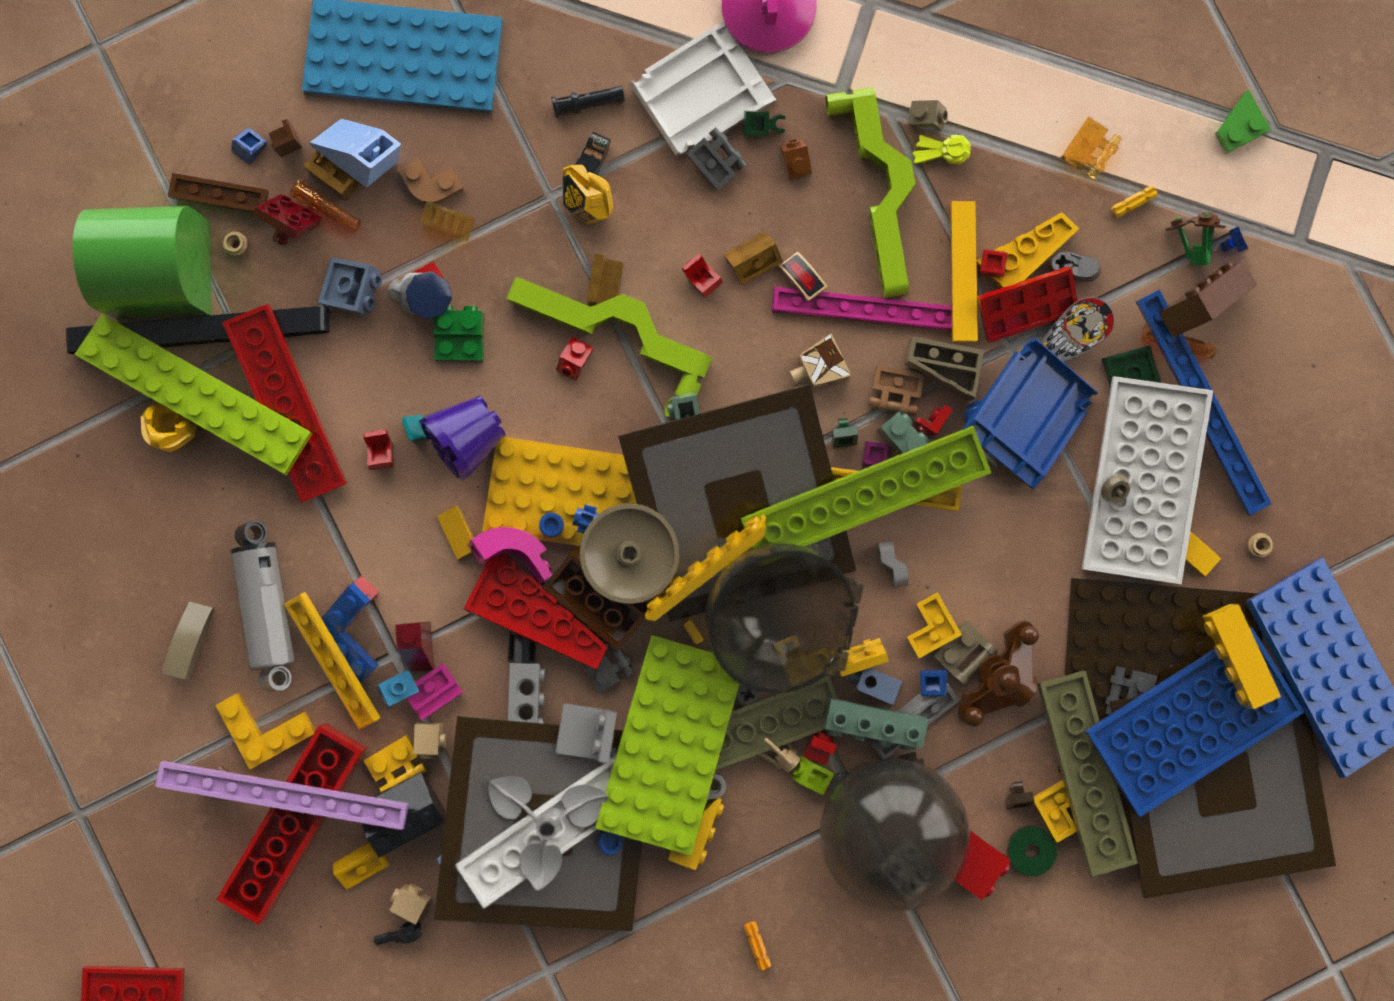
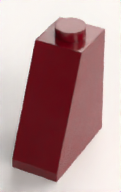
M431 621L395 624L397 650L409 672L433 670Z

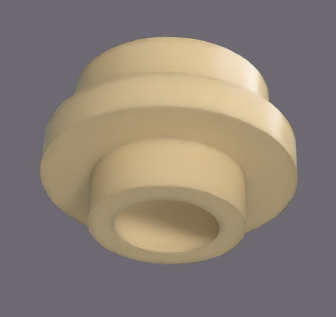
M231 232L224 238L223 247L228 254L240 256L247 250L248 240L240 232ZM235 241L240 242L238 248H233V243Z
M1258 533L1249 538L1247 546L1253 556L1266 557L1273 549V542L1268 535ZM1258 541L1263 545L1261 550L1256 547Z

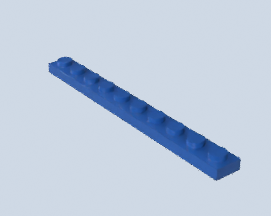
M1160 289L1136 301L1135 303L1179 386L1212 390L1183 333L1173 338L1158 313L1168 306ZM1213 392L1206 438L1246 514L1252 515L1272 503Z

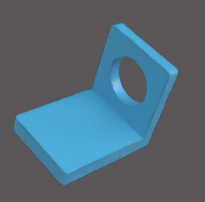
M409 670L378 684L376 687L386 708L419 692Z

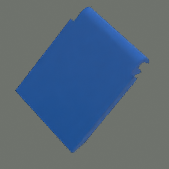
M1032 338L1026 343L1021 352H1016L1012 355L963 429L973 426L981 447L1031 489H1034L1046 476L1088 411L1085 408L1092 404L1088 399L1092 395H1097L1098 391L1038 339Z

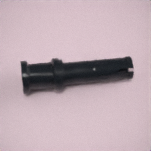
M622 85L585 94L578 95L572 92L569 96L555 98L553 96L551 100L555 118H559L560 115L574 112L579 114L582 109L625 101Z

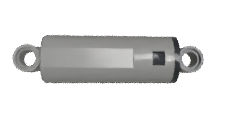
M253 520L236 528L234 537L241 547L230 549L249 667L251 670L262 669L258 677L259 686L266 692L284 690L290 685L292 676L284 665L294 663L295 657L287 609L284 606L285 597L276 542L264 543L267 538V528L262 522ZM249 529H251L254 533L253 539H251L248 535ZM273 674H276L278 678L276 685L272 681Z

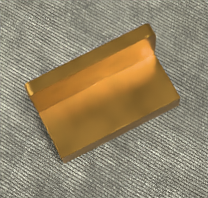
M765 231L724 253L726 260L732 266L741 285L783 262L776 243Z
M594 253L587 294L588 305L594 306L618 296L623 262L604 259V255Z

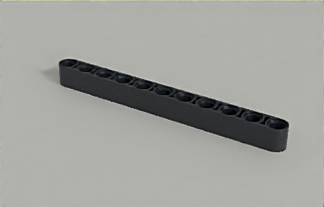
M314 306L273 310L284 337L326 334L330 332L328 307ZM243 313L119 324L162 348L230 342L222 322ZM94 325L65 329L68 354L76 353Z

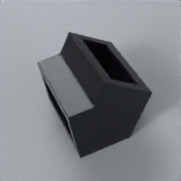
M509 632L508 663H535L536 643L516 633Z

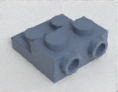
M331 257L318 303L323 306L342 309L349 313L368 316L369 311H372L375 307V290L382 283L381 270L369 264Z

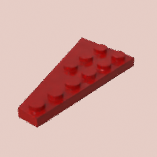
M507 554L496 555L487 561L464 606V610L596 671L608 649L604 643L583 626L574 615L566 610Z

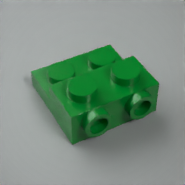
M448 306L444 314L433 317L435 361L484 362V313L478 311V307L464 306L463 311H456L453 306Z

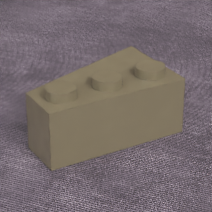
M912 336L908 341L904 365L920 374H925V377L968 401H972L976 398L984 350Z

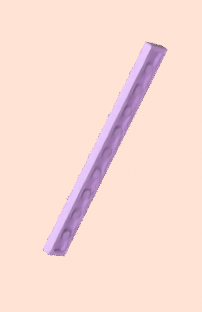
M167 761L160 762L155 786L400 830L405 828L409 803Z

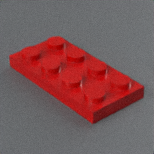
M1069 266L977 296L985 338L989 343L1056 321L1073 303L1078 301L1073 270Z

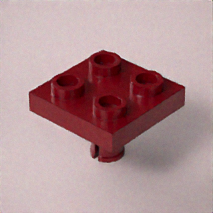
M282 194L256 206L253 214L255 217L276 228L272 240L276 242L277 238H279L277 244L287 245L289 236L297 239L318 227L322 219L310 208L303 207L294 202L291 197Z

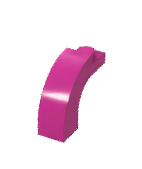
M511 527L494 528L477 535L467 544L480 565L496 555L511 554L520 558L526 564L539 584H542L552 576L549 563L540 557L547 549L538 539L523 530Z

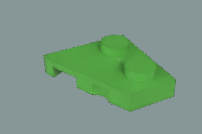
M1247 90L1242 94L1240 100L1230 111L1215 135L1226 154L1266 134L1271 128L1251 92Z

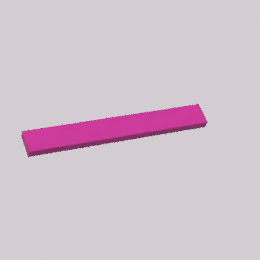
M774 287L772 312L952 331V306L829 292H821L811 301L807 302L798 289Z

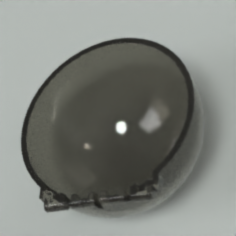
M773 543L752 548L725 567L710 591L706 605L705 625L711 650L722 669L732 679L745 687L760 692H791L814 684L827 674L836 675L837 671H845L849 653L842 650H850L854 633L852 627H855L859 606L854 605V603L859 604L861 602L864 585L858 584L854 578L845 577L838 567L822 554L801 545Z
M915 751L898 756L899 759L893 757L863 764L851 769L850 773L847 770L835 773L832 778L833 784L828 785L830 796L825 804L820 824L821 849L826 865L836 882L850 896L859 902L880 910L909 911L936 901L957 881L969 853L970 826L962 800L944 777L925 766L923 758L917 759Z

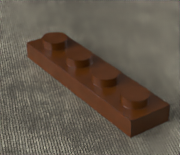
M172 173L168 197L171 199L254 213L256 206L266 202L269 195L267 189Z

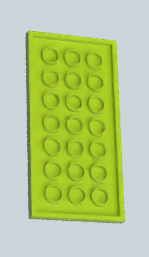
M651 635L605 793L608 795L606 803L603 800L595 825L596 829L692 855L746 662Z

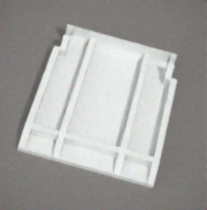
M724 22L710 28L645 69L646 74H642L638 82L635 83L632 80L630 83V87L676 157L692 149L703 138L709 143L712 142L714 139L709 132L715 127L721 134L726 133L744 121V111H761L776 101L740 44L729 33Z

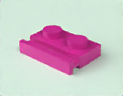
M442 663L415 682L419 692L408 697L407 700L422 721L462 694L463 690L458 686L446 665Z

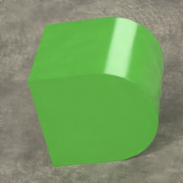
M164 206L85 209L79 214L73 233V262L78 286L83 298L90 307L114 319L212 315L210 221L192 207Z

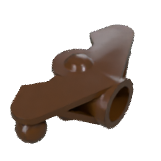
M1017 622L1003 633L1005 649L1002 654L987 657L979 667L981 685L976 690L962 694L958 716L969 726H979L984 720V714L1012 705L1022 707L1033 698L1038 683L1037 679L1033 676L1032 645L1038 641L1039 633L1030 622Z

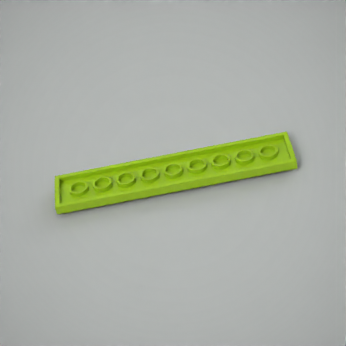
M101 314L74 354L286 476L312 436V433L103 314Z
M971 426L741 518L744 528H746L745 524L754 516L758 518L763 514L766 516L764 538L752 546L759 564H762L991 473L975 428Z

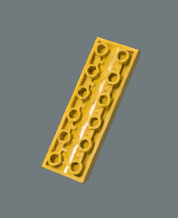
M763 514L759 518L757 516L751 518L745 524L746 528L740 533L735 531L726 538L727 543L722 547L715 546L706 554L707 558L701 563L699 561L694 562L687 569V574L683 577L678 575L672 579L665 591L649 599L650 602L647 605L645 614L646 619L655 621L764 538L766 516Z

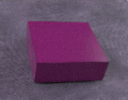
M865 441L862 465L873 466L888 460L890 444Z

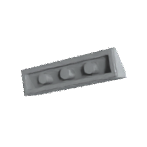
M947 684L946 696H921L920 693L898 711L926 717L929 719L928 725H930L957 704L959 699ZM867 738L882 760H885L901 747V744L891 743V746L880 745L876 743L877 739Z

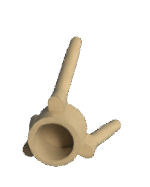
M768 738L764 739V742L776 753V759L766 753L758 754L760 757L775 765L779 770L783 768L787 773L799 763L800 758L796 755L798 750L791 742L785 744L787 748L782 747L779 749Z

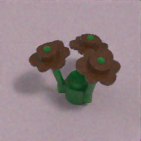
M1202 212L1188 220H1185V217H1176L1175 220L1171 221V226L1165 228V230L1178 229L1185 249V259H1191V265L1193 266L1210 264L1214 228H1226V226L1220 225L1218 215L1211 212ZM1189 223L1203 227L1202 243L1194 244L1193 249H1190L1183 226Z

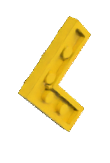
M236 693L215 705L249 769L255 768L309 738L316 731L306 712H303L262 735L240 693Z

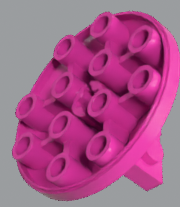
M722 0V16L729 33L742 46L759 53H779L800 43L809 33L814 23L817 9L816 0Z

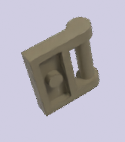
M965 621L958 628L962 636L941 646L932 655L964 687L970 682L968 679L979 669L981 663L987 657L998 653V650L968 621ZM980 645L984 650L960 672L956 667Z

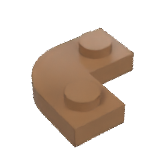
M417 158L398 169L412 195L420 201L438 204L464 191L452 168L430 178L421 160Z

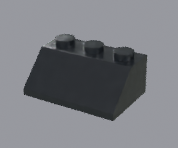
M420 771L373 796L375 798L409 803L405 828L403 830L361 823L368 842L378 858L444 824L445 809L424 774Z

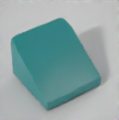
M423 415L402 418L408 439L414 443L427 439L419 425V420L424 418Z

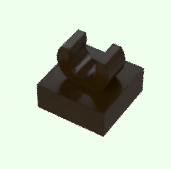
M1022 781L1013 782L1010 786L1011 794L1006 797L1005 804L1007 810L1031 807L1035 801L1033 791L1024 793Z

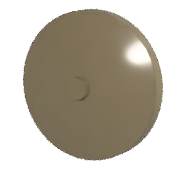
M621 504L601 512L588 525L580 543V564L589 584L605 598L619 603H639L657 596L669 585L678 567L679 545L671 525L658 512L642 505Z

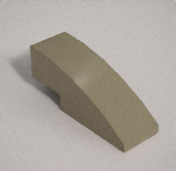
M194 602L188 603L170 644L161 674L183 680L192 679L197 657L201 655L214 607Z

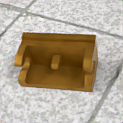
M317 150L308 162L303 165L311 175L346 200H348L360 184Z

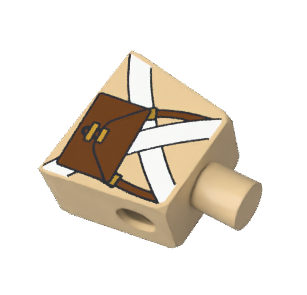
M832 333L798 356L801 366L789 372L795 385L808 380L812 389L843 381L851 376Z

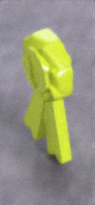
M919 135V142L916 144V148L924 150L913 152L915 157L914 164L942 157L949 164H962L970 157L971 145L964 136L951 135L943 142Z

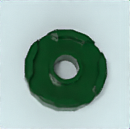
M1024 826L1017 829L1010 836L1007 856L1011 860V865L1018 872L1027 876H1038L1046 873L1053 866L1057 847L1054 839L1047 831L1039 827ZM1030 844H1035L1038 849L1034 857H1027L1025 853L1026 847Z

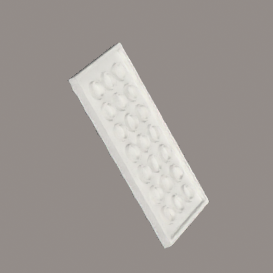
M1112 377L1082 569L1182 584L1213 390ZM1118 474L1125 476L1130 486L1128 496L1123 501L1117 503L1108 502L1103 499L1101 488L1107 478Z

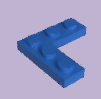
M352 583L321 619L358 681L362 683L378 667V664L345 631L371 601Z

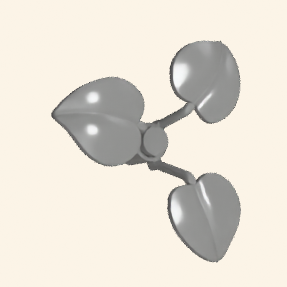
M506 776L491 780L488 787L490 801L494 809L501 816L515 819L523 809L536 823L537 835L542 839L541 845L537 843L529 844L521 852L519 859L523 874L535 890H540L548 885L561 867L562 854L559 847L556 845H546L548 840L555 837L557 825L560 824V821L569 814V820L574 825L579 827L590 826L598 820L603 800L606 803L608 795L597 787L576 785L569 788L563 794L562 804L566 810L557 819L554 820L549 816L539 819L525 805L532 796L530 785L525 779L518 776Z

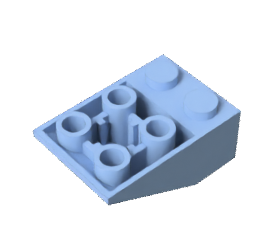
M340 119L312 140L310 146L367 188L397 164L401 143L381 129Z

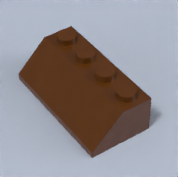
M579 545L567 556L543 589L616 650H619L646 618L645 614L649 602L619 603L599 594L589 584L583 574L579 557Z

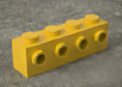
M1228 604L1204 615L1203 618L1206 622L1204 623V628L1207 634L1213 637L1216 644L1214 646L1215 652L1221 660L1223 659L1226 666L1225 674L1229 681L1234 683L1238 702L1246 708L1255 709L1280 698V693L1239 604Z

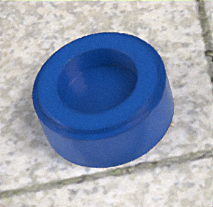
M547 513L540 519L539 528L545 536L557 537L564 529V521L556 513Z
M602 831L598 835L597 846L604 854L614 855L622 848L623 840L621 835Z

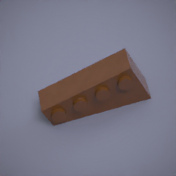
M1243 260L1235 264L1230 261L1218 268L1219 270L1207 276L1208 278L1196 284V287L1185 292L1184 296L1158 312L1173 338L1213 320L1257 285Z

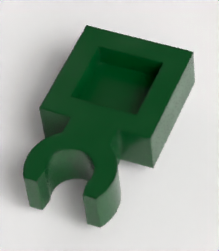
M744 111L743 135L768 136L769 129L776 133H784L785 129L777 128L776 122L779 119H785L786 116L775 114L772 118H769V111Z

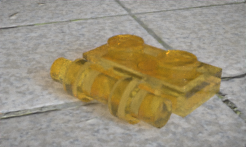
M1088 117L1060 158L1079 171L1085 164L1089 165L1091 169L1088 175L1096 178L1106 168V162L1110 156L1114 155L1119 149L1118 144L1122 138L1114 134L1110 140L1105 139L1104 136L1109 129ZM1097 146L1103 150L1098 158L1092 155Z

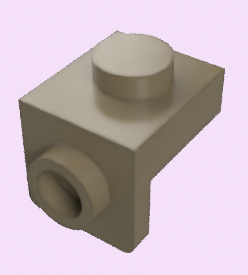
M939 100L911 102L908 124L911 127H934L938 131L944 130V124L948 120V111Z

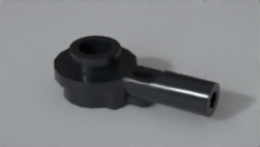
M408 921L401 925L398 931L374 936V943L376 946L395 941V943L401 942V944L411 943L421 937L422 926L420 923L415 925Z

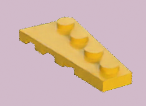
M1061 212L1036 226L1028 233L1018 236L1012 242L995 249L994 251L1008 252L1004 278L988 277L1000 288L1027 280L1073 237L1079 228ZM982 257L976 260V265L979 268L981 267Z

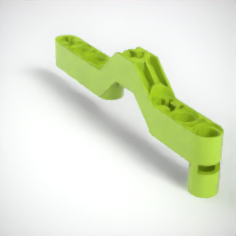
M873 87L852 90L851 94L848 95L845 92L826 94L825 102L828 116L851 113L859 158H868L885 170L889 192L879 206L869 207V220L881 289L884 298L909 295V284L896 212L915 186L912 161L884 142L876 94Z
M515 277L506 298L507 302L591 336L596 327L613 320L635 328L643 344L639 353L640 356L683 374L674 394L675 396L695 392L697 397L701 388V384L697 380L698 378H705L713 359L707 354L658 335L645 303L623 294L589 307Z

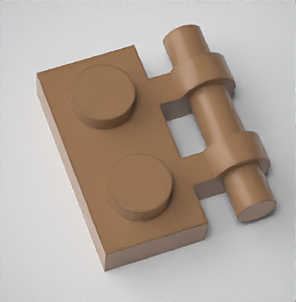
M877 365L872 390L880 391L881 395L880 398L870 397L869 406L877 407V410L884 412L887 409L900 412L902 415L904 413L916 415L918 406L910 405V398L920 399L925 374ZM889 393L902 396L901 403L888 400Z

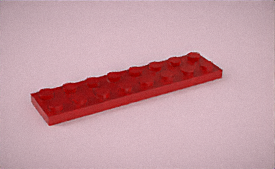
M270 304L262 305L222 322L256 401L312 433L309 441L288 472L300 502H305L348 484Z

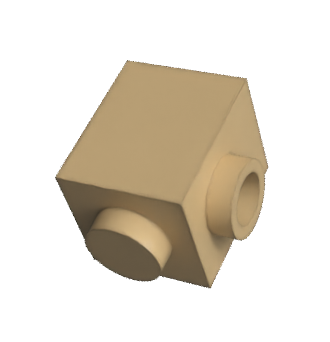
M418 722L414 728L413 754H420L421 759H435V755H439L442 753V749L446 748L447 735L443 734V723Z
M405 884L401 889L396 888L389 902L393 904L389 911L416 925L431 897L422 893L423 889L419 886Z

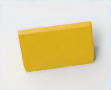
M456 505L438 515L437 518L457 560L472 553L467 544L474 536L460 507Z
M367 843L334 862L333 875L348 890L388 867L389 863L385 855L378 858L370 843Z

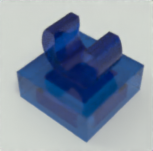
M1239 227L1229 230L1231 238L1220 243L1224 253L1236 248L1238 254L1248 250Z

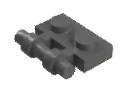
M715 127L709 132L715 140L711 145L703 138L685 155L718 191L736 175L730 168L733 163L740 170L747 163L741 157L742 153L738 149L735 150L727 141L728 137L725 133L721 134ZM718 147H721L729 156L725 161L716 152Z
M608 642L605 644L608 648L606 652L611 650L618 663L611 665L605 654L597 671L583 665L599 693L621 681L616 673L620 669L623 670L626 677L635 673L629 656L626 657L621 648L616 650Z
M1116 666L1115 673L1111 675L1110 682H1112L1110 694L1106 696L1105 700L1107 704L1105 714H1112L1110 701L1121 700L1119 696L1122 685L1128 686L1126 699L1139 697L1155 687L1157 676L1132 670L1129 679L1124 678L1126 668Z

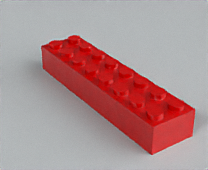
M327 723L319 725L286 782L342 792L368 747ZM270 807L216 900L260 925L270 915L327 817Z

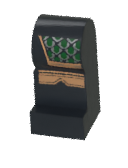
M592 132L586 147L583 149L575 165H583L587 173L591 172L598 175L609 150L611 139Z

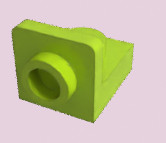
M801 756L799 763L793 768L790 777L799 784L824 795L835 773Z

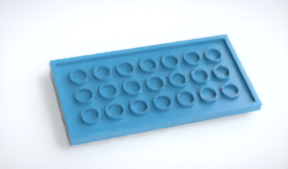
M313 0L302 91L307 94L492 113L503 19L502 17L343 0Z

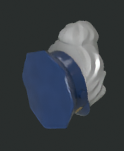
M433 271L407 273L402 279L393 280L387 290L390 299L394 302H399L402 310L412 315L421 316L424 319L444 314L452 300L448 281Z

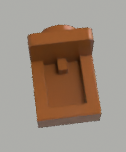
M791 139L786 141L785 145L780 146L784 156L788 179L812 174L808 147L804 141Z

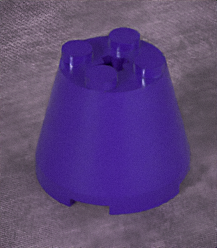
M480 395L429 414L419 420V425L428 440L432 439L431 443L438 452L437 455L456 478L460 477L462 481L475 471L506 435L503 428L499 425L502 423L500 418L494 411L490 413L487 410L488 405Z

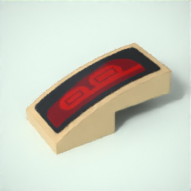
M796 252L779 265L784 275L792 285L797 287L807 302L811 301L828 287L799 252Z

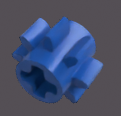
M585 504L584 509L577 508L573 520V525L578 527L577 532L584 534L591 521L599 515L596 513L597 507Z

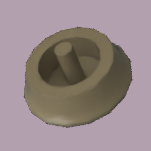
M1119 474L1107 478L1101 488L1102 498L1114 503L1123 501L1130 492L1128 479Z

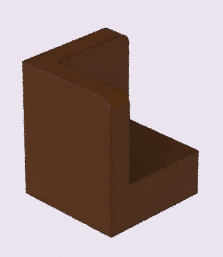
M286 118L281 120L284 125L283 127L269 133L273 142V150L280 157L302 148L293 126Z

